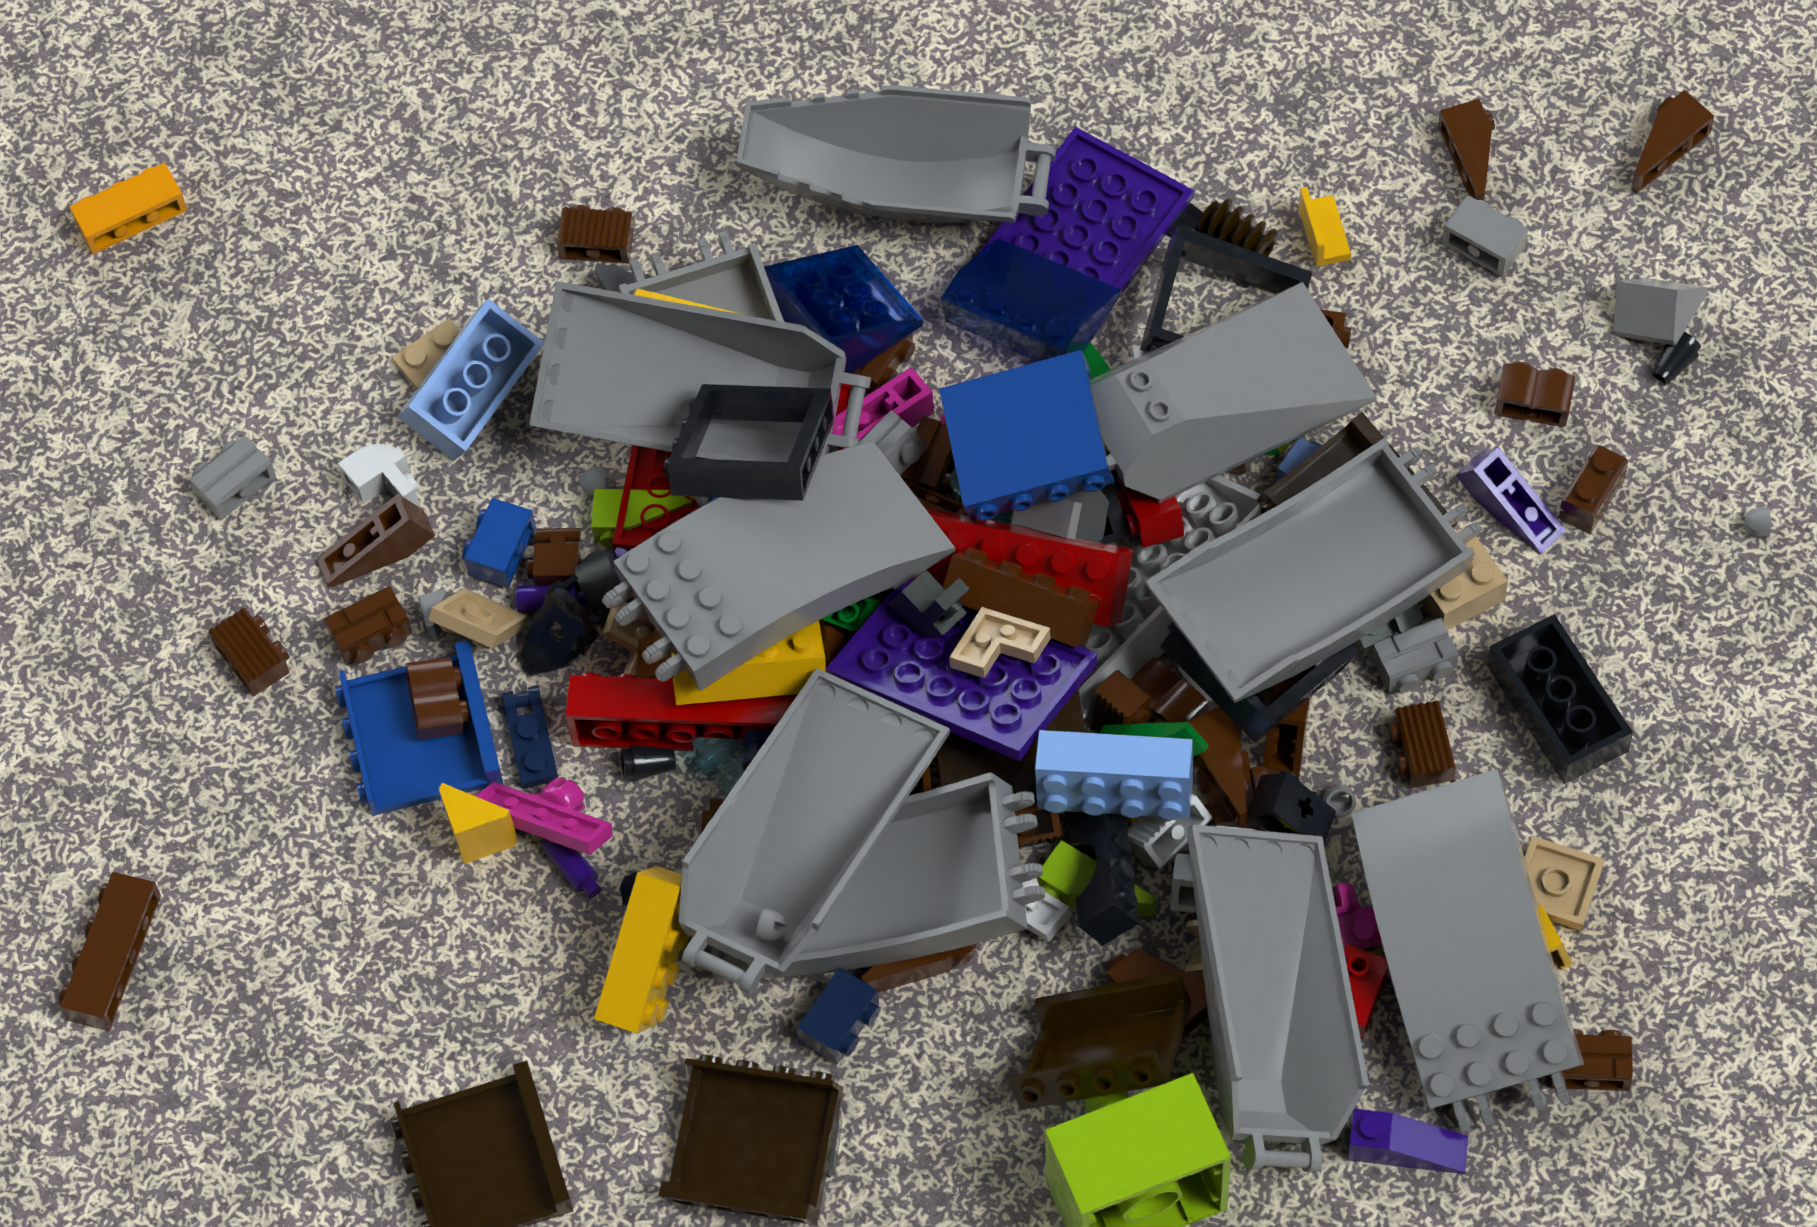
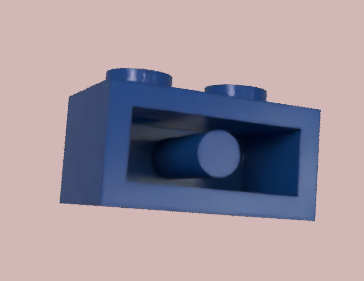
M492 498L487 510L482 509L476 523L477 531L473 540L469 539L466 542L462 559L465 561L469 576L509 588L534 534L536 523L533 510Z

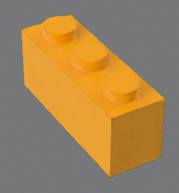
M165 162L155 167H149L130 179L116 182L108 189L93 196L84 197L76 204L69 206L75 224L92 255L188 211L183 194Z

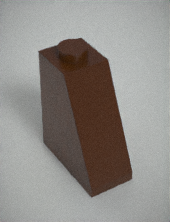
M1315 665L1275 684L1271 704L1312 671ZM1311 697L1266 734L1263 766L1267 768L1268 774L1287 771L1298 777L1300 776Z
M1137 949L1128 956L1124 954L1118 956L1108 966L1106 985L1180 972L1192 1002L1181 1039L1208 1019L1204 979Z

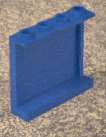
M1082 350L939 388L963 507L971 521L976 519L980 521L990 520L999 513L1010 510L1024 511L1030 509L1036 503L1047 500L1053 502L1061 501L1068 498L1070 494L1081 491L1095 492L1103 489L1107 484L1115 483L1109 470L1089 380L1091 373Z
M469 640L455 643L457 654L445 656L451 657L453 668L459 667L461 671L462 689H457L459 700H466L469 713V722H463V734L418 740L406 680V666L347 680L344 670L339 671L342 685L335 686L340 708L347 707L349 717L342 719L347 740L354 739L356 750L349 751L354 772L361 771L363 782L357 784L361 804H369L372 816L440 800L442 798L439 787L442 783L466 793L485 789L492 782L504 784Z

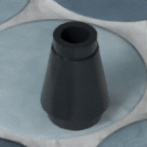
M1684 332L1676 346L1665 344L1654 369L1651 371L1652 376L1663 384L1669 385L1672 380L1699 357L1700 343L1693 336Z
M630 745L629 749H621V769L624 779L632 778L633 782L676 770L674 748L666 749L663 747Z

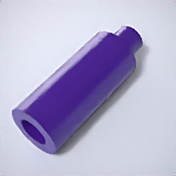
M575 584L570 594L577 599L580 605H588L582 590H577ZM552 585L517 586V611L537 612L546 600L545 594Z
M544 839L541 844L542 850L577 892L585 891L589 898L597 896L602 890L596 882L598 874L583 855L577 850Z

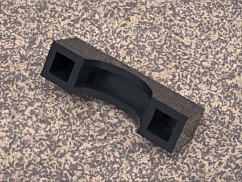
M1076 812L1067 818L1070 845L1096 861L1095 871L1090 882L1076 898L1078 927L1103 946L1138 925V900L1135 895L1133 880L1135 873L1132 868L1130 853L1132 846L1129 841L1127 827L1129 819L1122 814L1103 813L1101 815H1089L1085 812Z

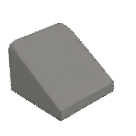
M445 589L423 594L418 598L429 639L432 642L438 641L442 629L440 625L429 621V616L433 606L448 598Z

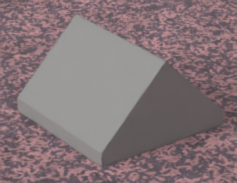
M1650 278L1617 281L1613 332L1619 337L1676 346L1707 295L1708 290L1704 286Z

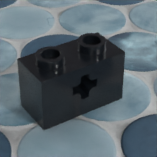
M1287 771L1261 775L1247 812L1249 817L1269 832L1322 836L1324 844L1336 814V810L1324 801L1322 795L1308 789L1300 782L1298 776Z

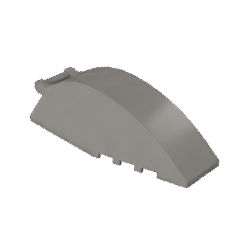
M887 85L881 86V91L859 94L858 89L847 90V95L825 98L824 93L813 94V99L791 102L790 97L746 102L736 165L750 174L790 193L824 205L868 216L919 223H962L973 221L1015 223L1018 213L1033 216H1043L1048 213L1049 202L1046 200L1050 163L1055 160L1056 149L1047 144L1028 143L1031 114L1030 98ZM1026 161L1036 162L1032 196L1021 195Z

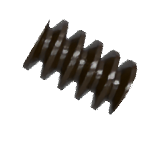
M1227 198L1222 204L1214 201L1205 209L1198 223L1199 232L1202 234L1208 233V236L1269 257L1274 248L1278 233L1275 228L1265 235L1266 222L1260 221L1255 227L1252 226L1255 215L1250 213L1242 219L1244 207L1241 205L1230 211L1233 205L1231 198Z

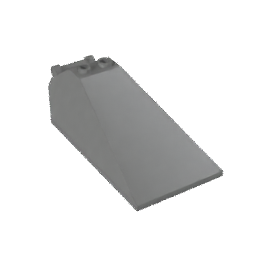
M556 281L529 425L672 452L673 441L675 438H679L681 434L683 418L688 417L691 400L697 397L702 384L831 388L834 422L841 385H851L842 436L832 434L833 422L821 455L829 453L830 445L843 448L859 445L860 439H857L856 436L865 389H869L871 377L845 373V352L803 325ZM711 419L696 457L716 460L787 462L802 423Z
M1303 282L1090 380L1109 470H1115L1126 487L1154 497L1158 504L1363 408L1377 399L1375 393Z
M816 668L682 860L679 924L685 934L693 937L683 953L682 962L691 967L698 965L740 985L739 989L750 995L757 989L765 972L777 978L782 975L818 932L949 736L950 728ZM765 908L777 911L786 918L787 927L779 926L778 931L785 933V935L777 941H766L756 937L758 922ZM707 945H710L750 964V966L745 971L703 950Z
M1192 824L1187 828L1214 1071L1222 1117L1231 1139L1244 1140L1245 1142L1243 1162L1247 1169L1259 1170L1264 1166L1301 1168L1304 1172L1316 1173L1322 1166L1320 1144L1323 1145L1338 1138L1363 1091L1369 1087L1322 836ZM1263 1141L1301 1143L1302 1152L1265 1150Z

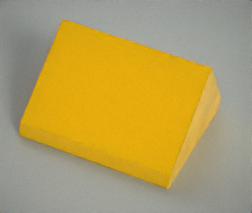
M441 784L439 792L464 864L515 846L518 839L510 810L447 784Z

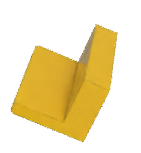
M1300 188L1299 211L1316 267L1351 260V251L1334 196L1330 195L1311 199L1308 188Z

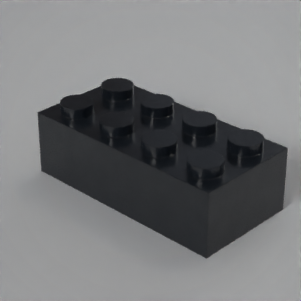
M1555 614L1490 646L1487 661L1488 669L1564 784L1629 752L1633 731Z

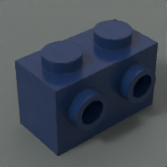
M839 967L796 1027L798 1041L837 1065L844 1055L849 1057L853 1053L859 1042L858 1035L864 1026L870 1027L877 1019L881 1010L878 990Z

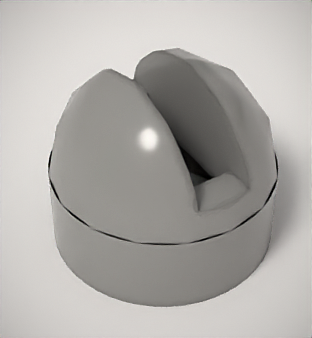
M601 466L586 471L578 479L583 491L588 496L594 497V489L610 488L609 476L604 467Z
M1755 508L1746 514L1744 526L1749 534L1757 537H1770V508Z
M1336 784L1327 790L1325 802L1336 810L1335 816H1347L1354 810L1356 798L1351 788L1343 784ZM1349 794V798L1331 799L1335 795Z
M765 908L758 922L756 937L766 941L781 939L785 933L778 931L779 926L787 927L786 918L777 911Z

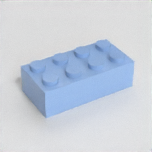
M487 299L474 312L397 418L455 461L468 449L545 342L490 299Z
M1039 730L1035 765L1038 809L1047 810L1052 813L1073 811L1085 812L1089 815H1101L1103 813L1122 814L1130 818L1155 816L1166 820L1190 819L1193 786V740Z

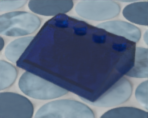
M997 238L957 272L940 299L945 322L1033 360L1042 361L1082 350L1084 353L1121 296L1122 290Z
M858 245L764 266L784 322L803 325L843 350L846 356L845 373L857 371L923 326L922 317Z

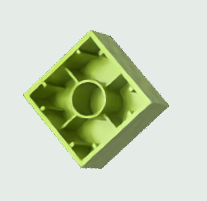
M1193 1073L1129 1097L1127 1092L1085 1099L1084 1105L1087 1114L1045 1130L1047 1186L1065 1227H1185L1227 1210L1231 1155Z

